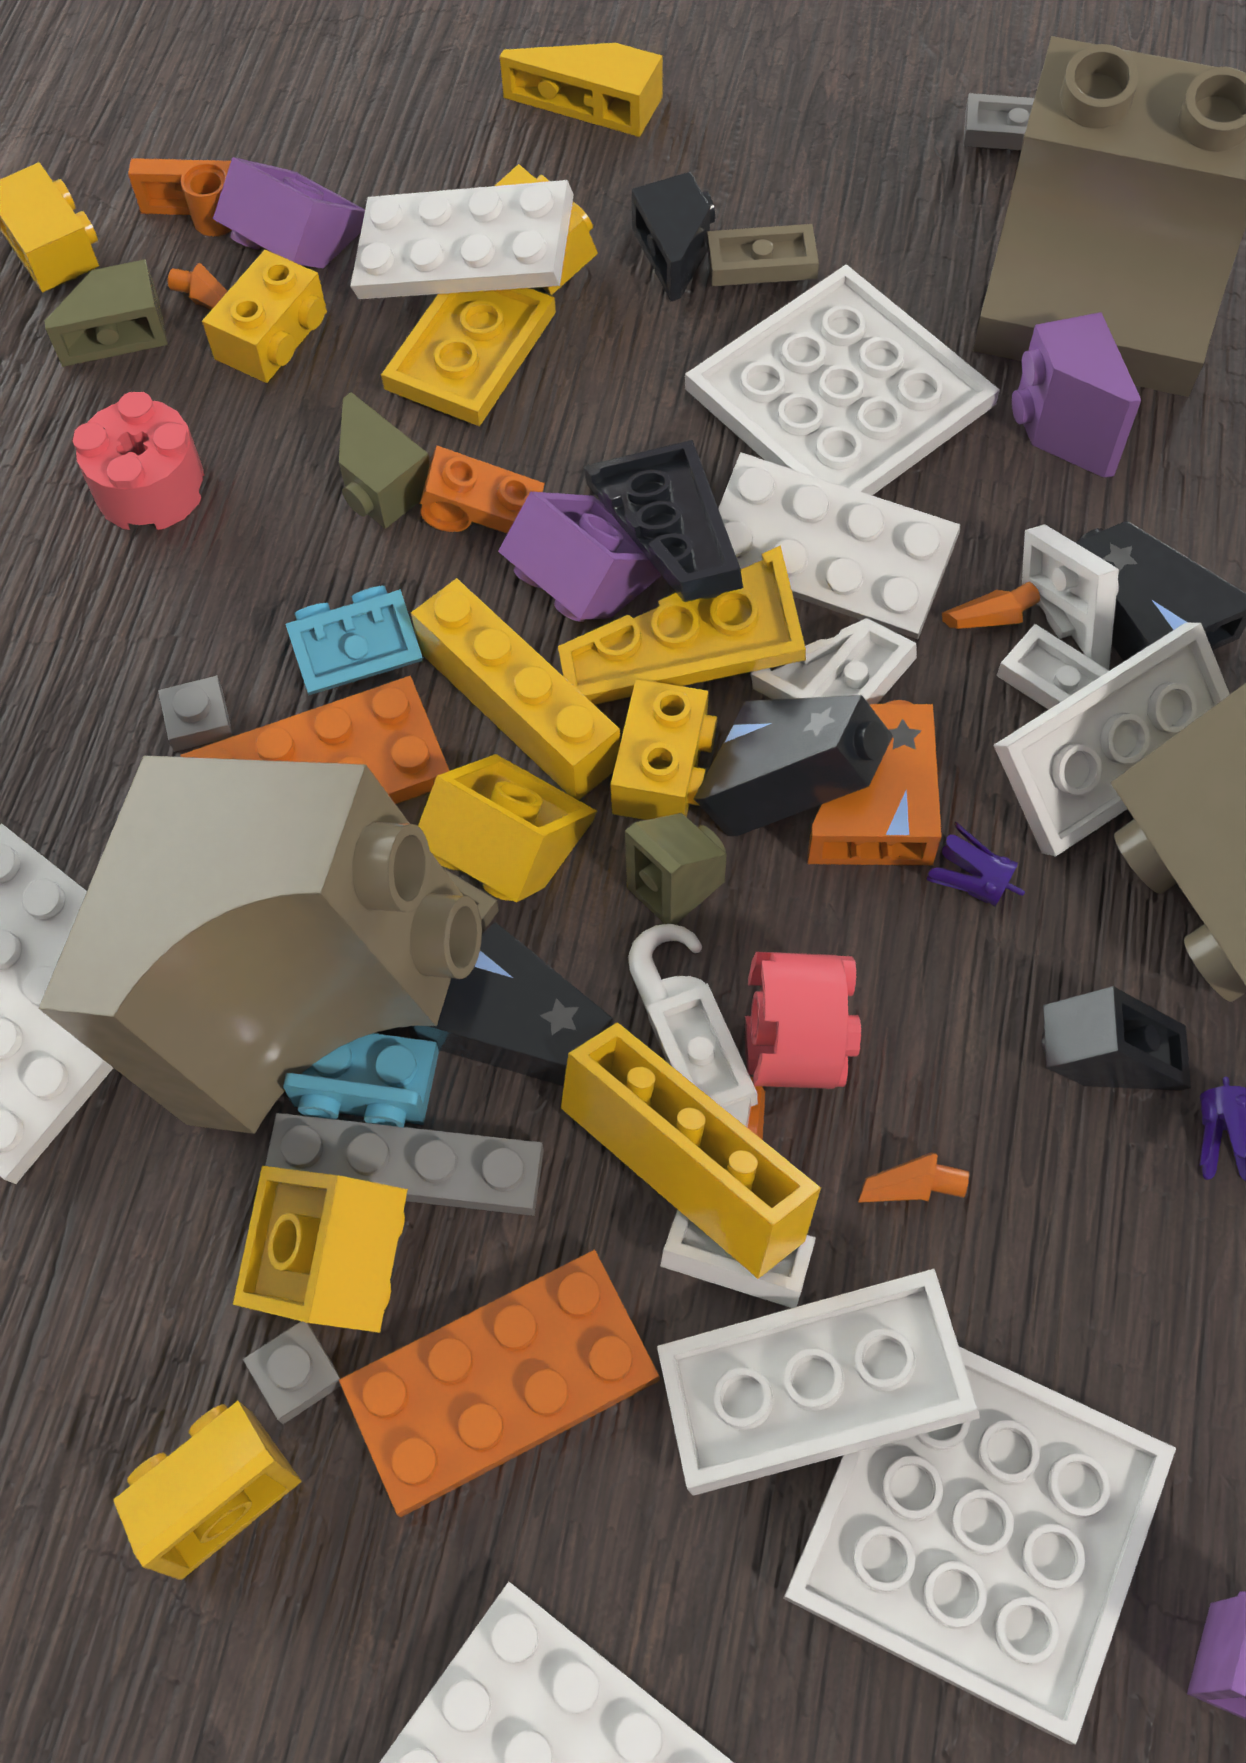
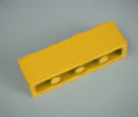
M456 578L411 612L421 654L568 795L580 800L614 772L620 747V728L460 580Z
M618 1022L568 1053L561 1109L757 1279L805 1242L821 1187Z

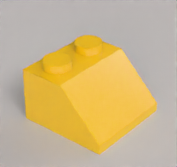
M494 754L437 775L418 827L424 832L429 850L441 866L452 870H461L482 882L483 888L492 896L517 903L546 887L593 822L597 810L503 757Z
M262 1166L233 1305L306 1323L380 1333L384 1310L389 1303L391 1295L390 1279L398 1238L404 1228V1206L408 1189L339 1175Z
M239 1401L229 1408L225 1404L216 1406L202 1415L190 1427L189 1434L191 1438L169 1456L165 1453H159L139 1465L127 1478L130 1487L113 1499L134 1555L142 1567L179 1580L184 1579L302 1482L254 1413Z

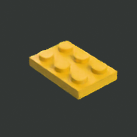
M531 288L438 294L382 372L381 377L384 390L480 427L555 315V297Z

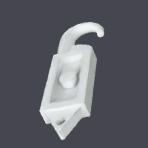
M674 924L655 925L643 931L633 941L628 960L630 973L647 1010L648 1019L665 1059L674 1069L748 1128L751 1107L758 1104L757 1091L708 983L705 984L701 979L692 976H674L661 979L652 958L655 948L664 942H681L693 953H699L702 949V944L696 935L684 926Z

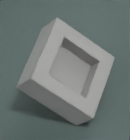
M217 676L158 690L168 740L174 752L233 737L223 689Z
M300 1321L243 1359L274 1415L282 1424H285L341 1386L339 1382L341 1376L312 1327L306 1322Z

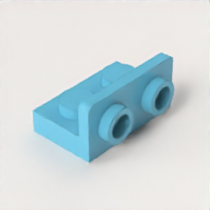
M376 586L352 595L353 604L331 610L329 603H319L295 612L296 621L286 623L285 625L308 695L422 661L423 657L401 589L387 593L385 586Z
M372 1033L337 1048L312 1064L302 1074L286 1073L283 1088L294 1107H298V1111L308 1117L336 1120L339 1113L362 1116L366 1123L402 1128H404V1123L424 1125L439 1049L437 1043L433 1041Z

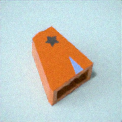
M893 700L884 704H870L892 733L893 738L869 787L821 805L811 828L807 852L808 864L933 865L942 837L933 704H913L905 700Z

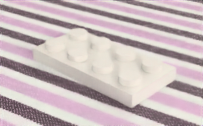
M568 180L368 197L351 288L358 299L560 286L574 196Z
M741 452L718 508L741 569L761 561L762 553L781 545L793 597L860 620L868 618L889 630L915 639H919L960 533V524Z
M1201 623L1182 624L993 745L1042 854L1059 855L1127 810V807L1110 782L1230 695Z
M935 1269L657 1346L686 1487L693 1496L980 1418Z

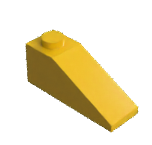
M619 43L505 49L500 55L504 98L634 136H641L662 99L663 56Z

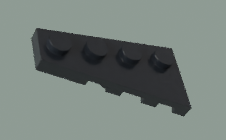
M693 440L583 466L588 487L683 602L700 598H714L722 593L743 588L741 568Z

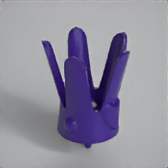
M955 822V827L959 833L973 845L956 835L950 834L946 838V845L942 848V853L946 859L971 875L936 867L928 872L926 880L967 891L968 895L989 903L996 907L1005 889L1020 896L1025 895L1023 889L1009 883L1018 862L1012 861L1005 856L1001 857L994 854L958 822Z
M1226 1076L1222 1079L1223 1086L1211 1088L1200 1095L1202 1123L1205 1126L1200 1165H1203L1202 1173L1205 1180L1212 1179L1215 1176L1222 1132L1227 1130L1238 1172L1241 1178L1246 1181V1087L1230 1086L1229 1078Z

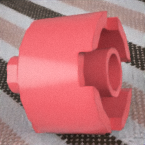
M128 392L120 398L119 402L98 411L87 423L80 425L75 430L73 444L76 449L77 463L96 505L108 521L126 530H130L129 524L146 525L153 523L157 530H161L184 520L199 505L201 500L199 489L203 481L204 470L188 425L178 411L162 402L152 401L149 394L145 392Z
M755 952L751 963L748 985L761 987L760 991H755L753 995L751 1016H745L746 1065L749 1075H753L754 1086L823 1089L845 1087L848 1076V1056H858L861 1041L860 1018L858 1015H848V996H853L856 985L855 960L852 956Z

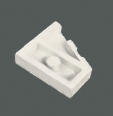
M1045 524L1025 530L1022 584L1031 582L1036 586L1040 594V601L1037 605L1043 609L1047 622L1059 639L1072 635L1085 656L1109 670L1115 603L1119 588V569Z
M866 618L841 629L840 633L833 638L819 639L806 645L805 661L786 664L773 671L770 668L753 671L751 678L753 689L773 700L862 695L869 705L877 704L917 658L916 643Z

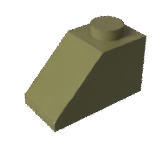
M146 259L92 270L45 320L46 331L62 367L168 345L159 297Z
M352 392L343 398L339 465L345 485L342 493L348 505L358 515L365 517L368 514L386 529L421 501L430 465L429 455Z
M679 813L635 822L625 830L627 889L664 924L676 925L725 882L727 854L722 841L711 829L704 825L697 827L684 814Z

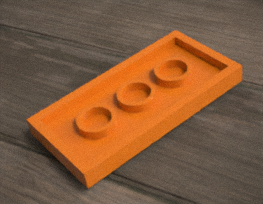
M411 675L180 755L181 757L366 764L395 804L431 792L437 775L450 771Z
M594 1249L339 1379V1382L394 1510L401 1518L659 1382V1374Z

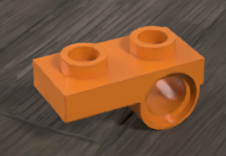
M131 158L128 176L141 214L191 215L195 229L206 236H221L232 231V229L213 219L231 161Z
M437 445L431 457L420 504H422L421 516L430 526L446 532L463 531L470 526L471 522H475L508 534L529 493L543 492L545 483Z

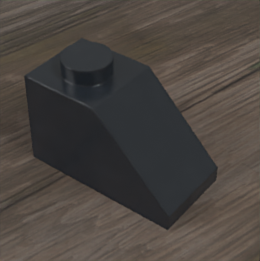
M691 172L632 189V230L670 301L681 299L707 252V231H710V224L715 222V208L708 191L700 190Z
M1114 986L1043 1005L1045 1031L1042 1034L1041 1046L1046 1058L1047 1069L1083 1086L1175 1091L1191 1088L1186 1025Z

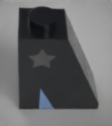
M1124 521L1105 530L1102 528L1093 529L1076 542L1119 569V588L1115 603L1112 645L1123 661L1131 658L1184 623H1201L1212 650L1240 639L1246 627V593L1132 523Z
M862 695L745 701L694 800L727 836H739L869 787L893 735Z
M494 922L482 934L479 956L471 973L463 979L451 978L437 1026H408L413 1039L436 1042L439 1051L564 1086L568 1053L612 1026L613 1018L497 922Z

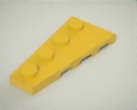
M781 545L762 553L761 561L741 569L742 589L725 592L714 598H700L688 602H683L678 594L674 593L659 600V607L635 618H632L630 615L623 616L559 645L558 650L563 677L595 705L632 697L636 679L685 686L805 661L806 648Z

